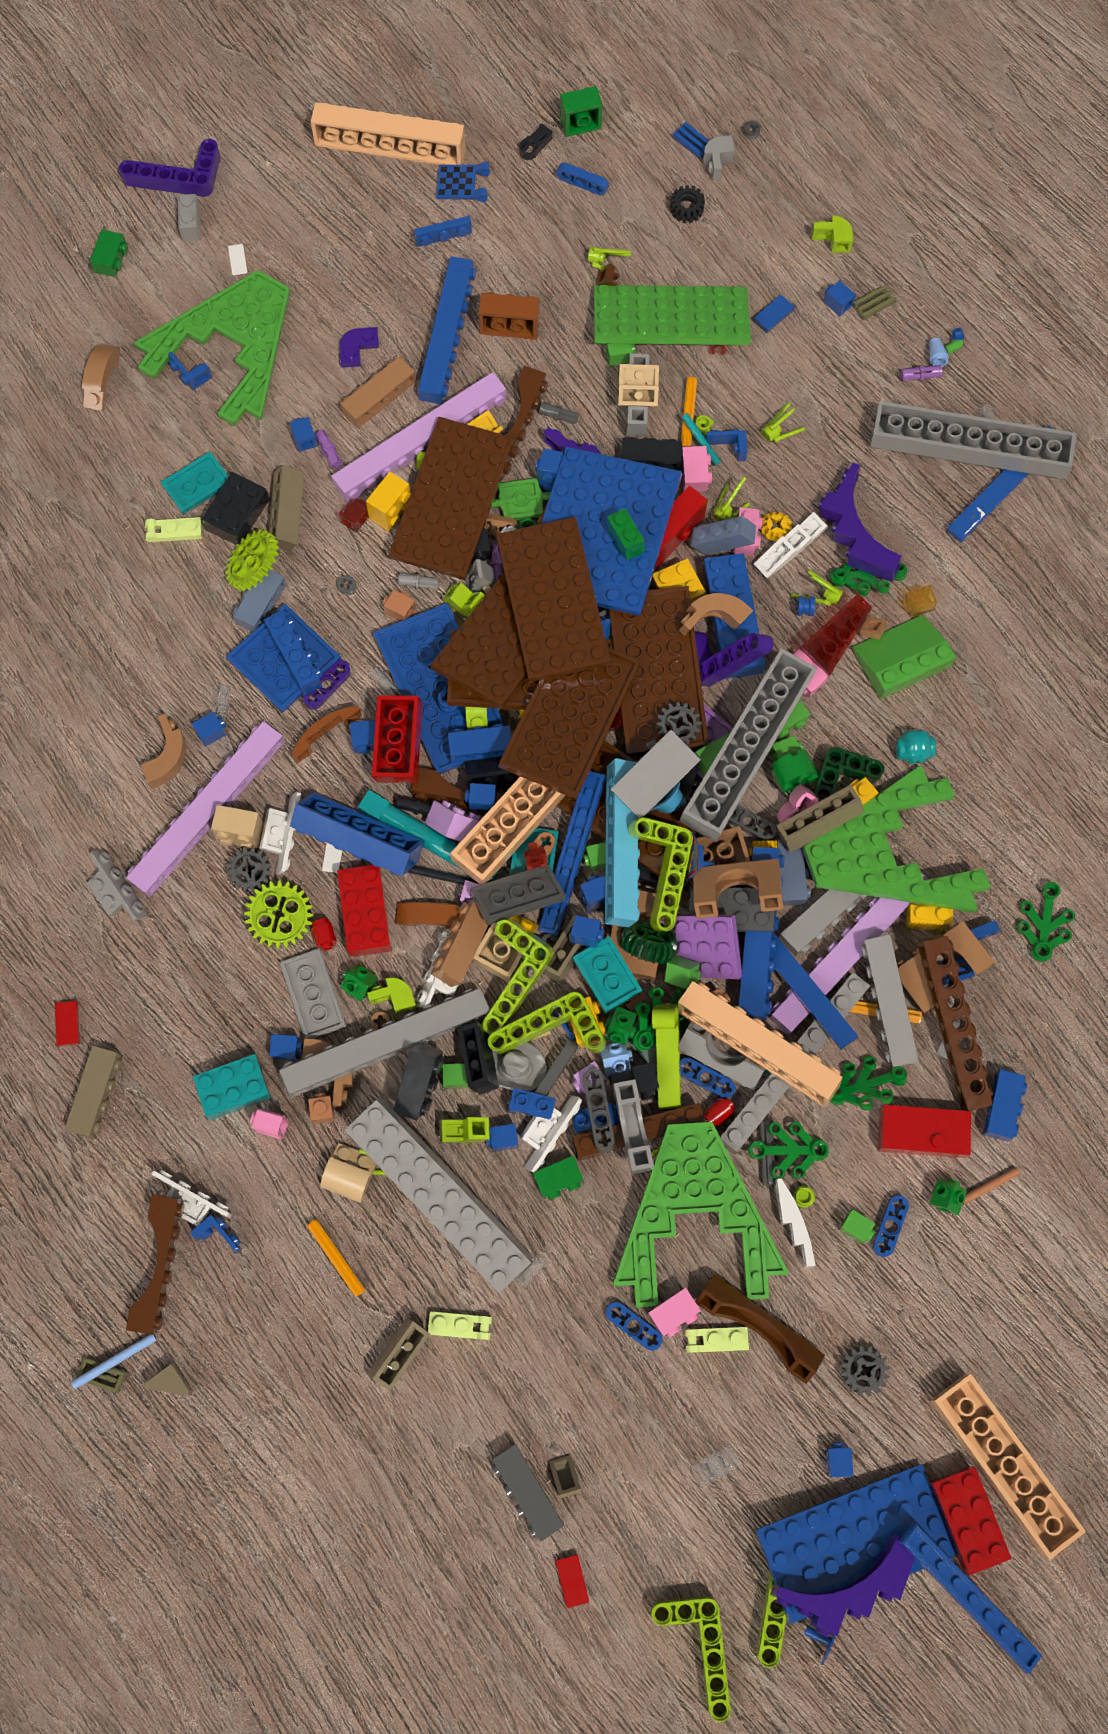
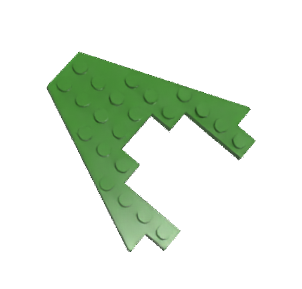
M256 270L135 341V348L147 354L137 366L138 370L155 380L170 361L168 353L172 352L175 354L187 337L205 345L216 331L244 347L236 357L235 363L249 371L217 413L218 417L234 427L245 412L262 420L289 301L290 288L263 272Z
M923 766L917 767L864 804V813L811 841L803 848L814 884L818 888L973 913L978 908L972 894L987 891L991 887L984 868L924 881L917 862L897 866L885 833L902 829L903 824L898 811L953 800L955 796L948 778L928 782Z
M713 1122L667 1124L654 1162V1168L649 1176L613 1281V1286L634 1285L636 1308L658 1306L654 1238L676 1237L674 1214L718 1211L720 1234L742 1233L745 1288L748 1299H770L768 1276L789 1275L788 1269Z

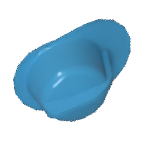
M680 781L650 811L656 809L661 813L669 814L685 804L686 798L679 789Z

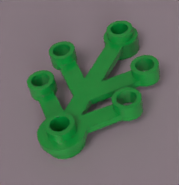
M848 562L843 568H836L830 573V580L834 586L843 587L847 585L862 596L869 594L870 586L876 588L882 594L888 593L890 589V583L887 580L878 581L873 578L877 576L861 570L851 571L853 567L848 566ZM901 563L894 578L895 581H902L906 578L907 567L905 564ZM853 579H860L863 582L858 583Z
M1048 882L1042 888V895L1045 898L1042 920L1033 909V904L1030 901H1024L1019 906V911L1027 915L1040 932L1038 940L1030 930V924L1027 921H1021L1016 926L1017 932L1024 935L1032 945L1031 955L1038 962L1048 961L1052 957V950L1072 939L1071 931L1064 929L1059 932L1058 937L1048 942L1049 933L1064 923L1072 922L1075 918V913L1070 909H1066L1062 912L1061 916L1051 922L1053 902L1061 892L1060 886L1055 882ZM1047 889H1051L1053 895H1049ZM1023 905H1028L1029 911L1024 910ZM1065 913L1070 914L1071 919H1066ZM1020 925H1025L1026 931L1021 930ZM1062 933H1066L1068 939H1064ZM1038 949L1044 950V955H1040Z
M652 987L649 990V997L652 999V1010L656 1004H661L664 993L659 987ZM677 987L675 997L668 1004H678L682 997V990L685 993L687 989ZM656 990L658 991L657 997L654 996ZM639 1002L635 1006V1012L639 1015V1030L633 1036V1045L636 1049L645 1051L652 1047L653 1044H656V1035H654L656 1029H653L652 1023L649 1026L647 1023V1014L650 1012V1006L647 1003ZM679 1017V1030H686L689 1026L688 1019ZM681 1020H683V1026H682V1027H680V1021H681Z
M867 1056L863 1060V1069L855 1084L847 1086L850 1078L856 1075V1066L853 1063H846L843 1066V1078L840 1087L836 1091V1093L840 1094H834L830 1102L834 1105H842L848 1102L859 1106L865 1111L873 1107L872 1098L878 1099L884 1104H890L893 1101V1092L889 1089L880 1091L873 1087L889 1082L896 1086H902L907 1082V1071L901 1066H896L891 1069L890 1073L868 1079L871 1072L876 1069V1059L872 1056ZM854 1093H861V1094H864V1096H862L861 1098H859V1097L854 1096V1095H852V1094H854Z
M773 1122L767 1126V1132L771 1136H777L786 1146H765L763 1142L755 1141L749 1144L747 1153L754 1160L761 1159L765 1155H787L778 1166L770 1170V1175L775 1180L782 1179L785 1176V1171L799 1155H807L800 1165L791 1169V1176L798 1180L805 1176L807 1169L814 1161L824 1160L828 1156V1145L821 1139L814 1140L802 1129V1125L799 1122H793L788 1125L789 1134L792 1136L797 1135L807 1145L799 1146L782 1129L780 1123ZM773 1125L777 1127L776 1133L772 1131ZM793 1125L797 1126V1133L793 1131ZM753 1147L758 1149L757 1155L753 1153ZM815 1147L819 1148V1154L815 1153ZM776 1169L780 1171L779 1177L775 1174ZM796 1169L801 1171L800 1176L796 1175Z

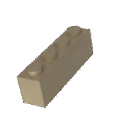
M284 465L274 472L268 532L276 537L279 549L290 551L300 542L299 527L302 522L300 513L304 503L302 492L305 488L304 472Z
M849 785L776 826L780 838L789 852L792 853L864 813L860 797L853 787Z
M92 1046L64 1130L95 1139L96 1134L100 1133L102 1122L100 1121L103 1113L107 1112L109 1106L107 1099L109 1093H112L115 1088L116 1080L114 1078L116 1072L120 1071L123 1063L122 1056L119 1053Z

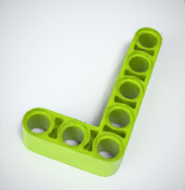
M648 818L636 819L628 826L629 834L632 837L666 846L650 925L656 931H668L674 927L693 836L686 828ZM639 823L644 826L643 833H640L637 829ZM659 828L662 829L664 833L662 839L659 838L657 834ZM679 833L683 836L682 844L677 840ZM674 854L679 858L677 865L673 862ZM670 874L674 877L673 885L668 881ZM666 895L670 899L668 906L664 904V897ZM661 916H663L666 921L664 927H662L659 923V919Z
M513 919L499 921L496 924L495 932L499 938L522 953L526 958L484 1019L483 1028L488 1034H492L509 1024L554 955V951L549 944ZM505 923L511 926V933L509 935L503 930ZM523 935L529 940L527 947L522 946L520 942ZM540 948H543L546 952L545 959H541L538 956ZM527 966H531L534 969L532 977L526 973ZM516 983L522 986L521 994H517L514 990ZM504 1001H507L511 1006L509 1012H506L502 1007ZM493 1018L499 1023L498 1029H494L491 1026Z
M572 992L493 1032L488 1038V1045L494 1052L505 1054L573 1019L584 1044L593 1053H599L605 1049L606 1039L585 998L578 992ZM575 999H581V1005L578 1008L571 1007ZM555 1009H562L560 1017H552ZM584 1018L591 1019L587 1027H581V1021ZM536 1019H542V1025L539 1028H534L533 1022ZM522 1028V1036L514 1038L515 1030ZM593 1037H600V1043L597 1046H590V1041ZM503 1038L504 1044L499 1048H495L496 1040Z
M656 1004L652 1010L653 1029H656L657 1077L659 1084L658 1105L659 1110H674L681 1108L678 1004Z
M770 1571L756 1649L757 1659L767 1668L775 1667L779 1663L786 1623V1614L782 1605L778 1612H772L770 1609L771 1602L777 1599L770 1595L773 1586H775ZM771 1624H775L778 1629L777 1634L773 1637H769L766 1634V1629ZM766 1649H772L774 1652V1656L770 1661H764L762 1658V1654Z
M710 1596L655 1602L651 1607L650 1614L653 1621L660 1626L698 1622L708 1712L713 1720L717 1722L726 1721L730 1716L731 1708L718 1604ZM705 1602L713 1603L714 1608L711 1614L706 1615L702 1613L701 1608ZM686 1604L690 1606L691 1611L687 1617L679 1616L678 1609L681 1605ZM659 1607H664L668 1611L666 1618L662 1620L655 1617V1611ZM708 1627L716 1628V1636L713 1639H706L704 1636V1632ZM711 1652L719 1654V1660L716 1664H709L707 1662V1657ZM715 1677L722 1679V1685L719 1689H712L710 1687V1682ZM716 1703H723L725 1705V1710L720 1715L713 1713V1707Z

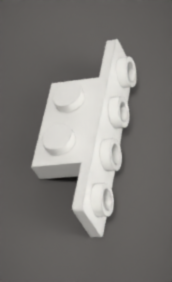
M295 792L290 796L287 813L272 808L267 809L259 849L279 854L275 874L277 875L287 871L290 865L288 856L289 851L292 850L294 845V839H292L293 831L296 830L290 827L295 805L301 801L300 792Z
M445 929L441 933L438 949L434 952L431 959L432 964L435 958L440 955L442 951L441 945L449 937L450 929ZM432 964L430 970L424 976L425 983L416 998V1007L419 1009L429 1006L434 991L452 997L458 986L450 987L431 975L434 968Z
M571 1095L560 1112L554 1108L550 1120L536 1116L532 1117L519 1137L535 1149L524 1166L526 1170L534 1173L543 1166L546 1155L554 1149L556 1140L560 1134L566 1131L569 1120L579 1111L582 1102L581 1098Z
M153 1170L151 1173L172 1186L166 1196L182 1198L184 1213L181 1218L195 1226H198L205 1220L211 1208L229 1219L232 1216L227 1212L229 1209L227 1206L218 1201L216 1205L208 1201L210 1197L200 1191L194 1194L189 1191L191 1186L181 1180L178 1184L171 1181L172 1175L160 1170L157 1173Z

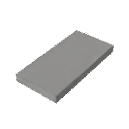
M670 730L610 790L638 819L643 818L700 759Z
M320 948L279 962L304 1038L317 1039L347 1028Z

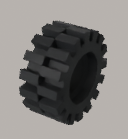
M686 185L685 189L683 186H680L679 190H674L671 196L670 212L673 213L672 216L674 218L677 217V221L680 222L683 219V223H686V220H689V223H693V219L696 222L698 217L701 218L704 211L705 198L703 193L700 194L701 190L699 188L695 190V186H692L690 189L689 185ZM691 201L695 205L691 208H685L680 203Z

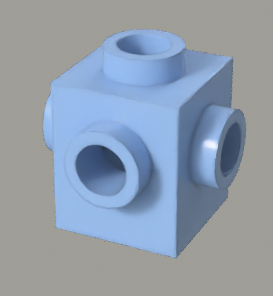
M612 1043L600 1052L602 1067L606 1077L612 1074L631 1071L630 1063L633 1062L631 1049L627 1050L625 1045Z

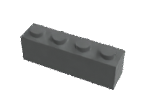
M516 1444L492 1459L494 1464L491 1465V1468L497 1478L503 1477L506 1483L503 1488L509 1498L514 1496L518 1505L515 1508L522 1519L526 1517L530 1525L527 1528L534 1539L538 1537L541 1542L564 1527L559 1515Z

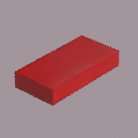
M78 1002L55 1003L56 1045L59 1047L80 1044Z
M578 1554L557 1559L556 1565L567 1608L589 1603Z

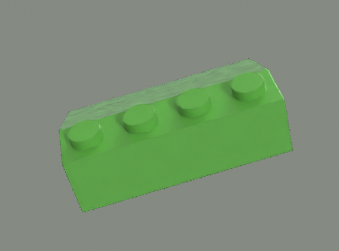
M924 615L884 632L880 640L871 638L852 647L855 656L880 700L950 668L956 659L947 640Z

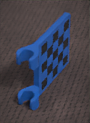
M482 162L477 165H439L436 198L474 199L486 202L488 199L487 190L485 188L475 190L476 174L489 176V163Z

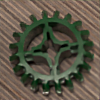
M637 921L629 928L625 927L621 934V947L627 953H631V956L637 957L638 960L642 959L653 964L669 962L675 956L678 948L676 937L671 932L656 931L646 922L641 923Z

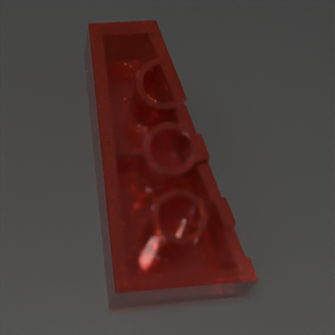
M858 593L807 640L799 650L804 652L829 677L872 607Z

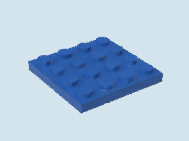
M284 604L274 613L283 611L286 617L290 616L295 626L292 628L294 633L299 632L304 642L301 644L303 649L309 650L313 658L310 662L313 667L317 666L322 675L336 661L342 660L341 656L289 606ZM265 622L226 656V659L281 713L285 712L303 695L268 632Z

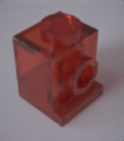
M355 498L352 503H348L344 513L342 511L338 513L340 523L356 533L369 518L366 502Z

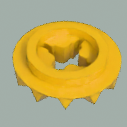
M771 511L769 514H765L762 519L761 532L769 540L778 541L792 530V521H790L788 515L782 514L781 511ZM781 521L780 528L775 527L772 529L773 522L778 523Z

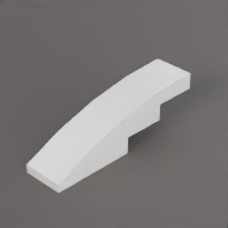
M813 512L804 522L796 525L785 537L782 536L754 563V566L768 579L812 543L828 526Z
M776 1179L775 1190L780 1225H789L792 1247L801 1246L804 1268L814 1267L816 1265L812 1245L803 1217L783 1180Z

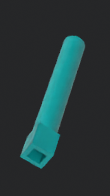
M367 791L358 805L360 813L425 840L423 848L461 869L451 860L450 855L458 843L394 807L389 801L374 792ZM497 871L488 882L494 881L499 872Z

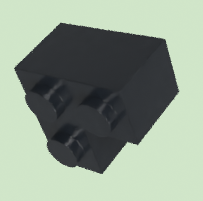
M654 1062L633 1066L631 1071L610 1075L609 1080L615 1103L613 1084L634 1079L636 1080L641 1101L654 1099V1095H657L659 1090Z

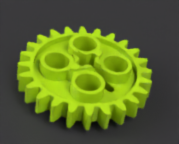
M259 529L258 532L254 530L252 535L248 533L246 539L242 538L241 544H236L237 549L231 551L233 556L228 558L230 563L226 565L228 570L225 572L228 575L226 577V580L229 581L228 583L239 591L251 590L252 586L256 588L258 581L262 583L263 577H268V570H273L271 565L277 562L274 557L279 555L276 552L279 549L276 537L266 530L262 531Z
M279 880L277 886H274L273 882L270 881L269 888L262 884L263 891L260 892L255 889L254 891L257 896H249L252 904H245L250 911L244 912V915L250 917V919L246 920L245 924L252 925L248 932L255 931L253 939L260 936V944L268 941V948L271 947L272 943H275L276 948L279 949L280 944L283 943L284 947L288 948L289 941L296 945V937L303 940L301 932L308 934L309 931L305 928V925H312L307 920V918L313 917V914L307 913L308 910L312 909V905L305 904L309 901V897L302 898L304 890L297 893V885L291 889L289 888V882L282 886L281 880ZM270 896H274L278 900L277 905L274 907H269L265 903L266 899ZM285 897V903L282 908V914L285 916L279 918L276 932L273 933L272 928L275 922L273 912H278L281 898ZM288 903H296L298 910L295 913H289L286 910ZM264 916L271 919V924L268 927H262L259 924V920ZM282 923H290L292 930L289 933L281 932L280 925Z

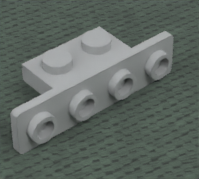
M104 850L92 851L89 855L99 868V871L87 884L108 916L116 915L125 907L133 920L146 919L148 914L144 910V906L138 901L132 888L128 886L122 877V873L115 867L110 855Z

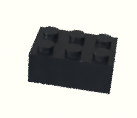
M231 472L201 519L205 530L234 545H240L241 539L246 538L270 500L267 489Z
M420 1043L411 1049L393 1108L398 1115L417 1121L422 1115L425 1116L427 1111L429 1112L433 1099H430V1095L436 1090L439 1081L436 1075L439 1070H442L445 1058L442 1057L444 1051Z

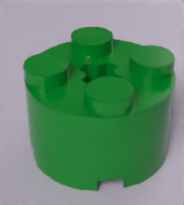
M806 749L798 750V755L792 756L791 753L787 754L772 764L773 768H770V771L782 793L792 792L798 785H803L807 782L812 783L819 778L818 772Z

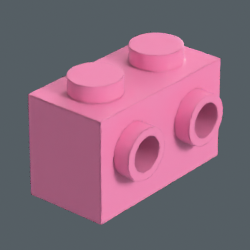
M706 446L683 447L681 454L683 490L690 485L697 492L707 491L708 484L712 483V472H708V466L711 465V456L707 454Z
M740 507L738 517L744 516L756 525L755 544L735 548L734 554L744 553L746 556H754L756 547H760L761 536L757 535L758 529L761 530L763 518L759 517V509Z
M685 1288L647 1314L661 1336L663 1337L667 1334L670 1338L680 1331L679 1325L684 1322L689 1325L698 1319L697 1313L701 1310Z

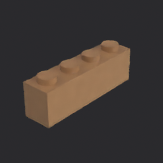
M400 357L391 360L382 371L376 372L367 383L361 384L356 392L343 399L341 403L342 414L357 429L360 428L416 382L415 371Z
M474 899L467 903L464 902L459 908V916L450 927L451 933L442 943V951L432 964L434 968L431 975L450 987L461 984L489 926L486 924Z

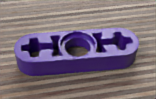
M338 660L327 669L320 678L321 684L326 680H330L333 686L330 689L319 688L321 692L319 694L315 690L303 696L305 705L309 709L314 710L321 707L349 678L351 674L349 664L346 661ZM337 668H344L345 673L340 672L338 674ZM317 695V702H310L309 697L312 696L314 698Z

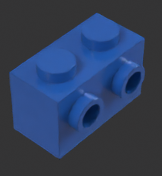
M544 448L541 459L536 461L535 470L538 471L537 478L540 488L547 492H551L563 452Z
M596 875L586 880V883L580 885V898L587 914L605 908V876L598 877Z

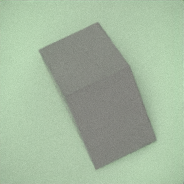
M480 559L475 560L466 578L467 588L473 593L483 592V587L489 585L492 588L496 583L494 568Z

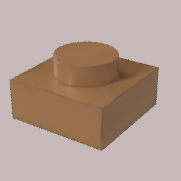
M868 616L860 629V635L880 640L887 627V620Z

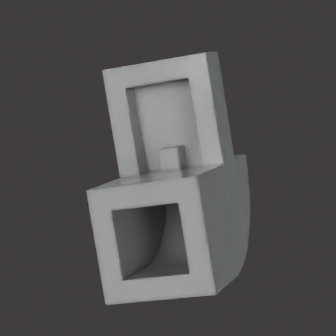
M732 135L715 137L705 146L703 165H708V173H712L713 181L720 180L721 164L733 163L734 145Z

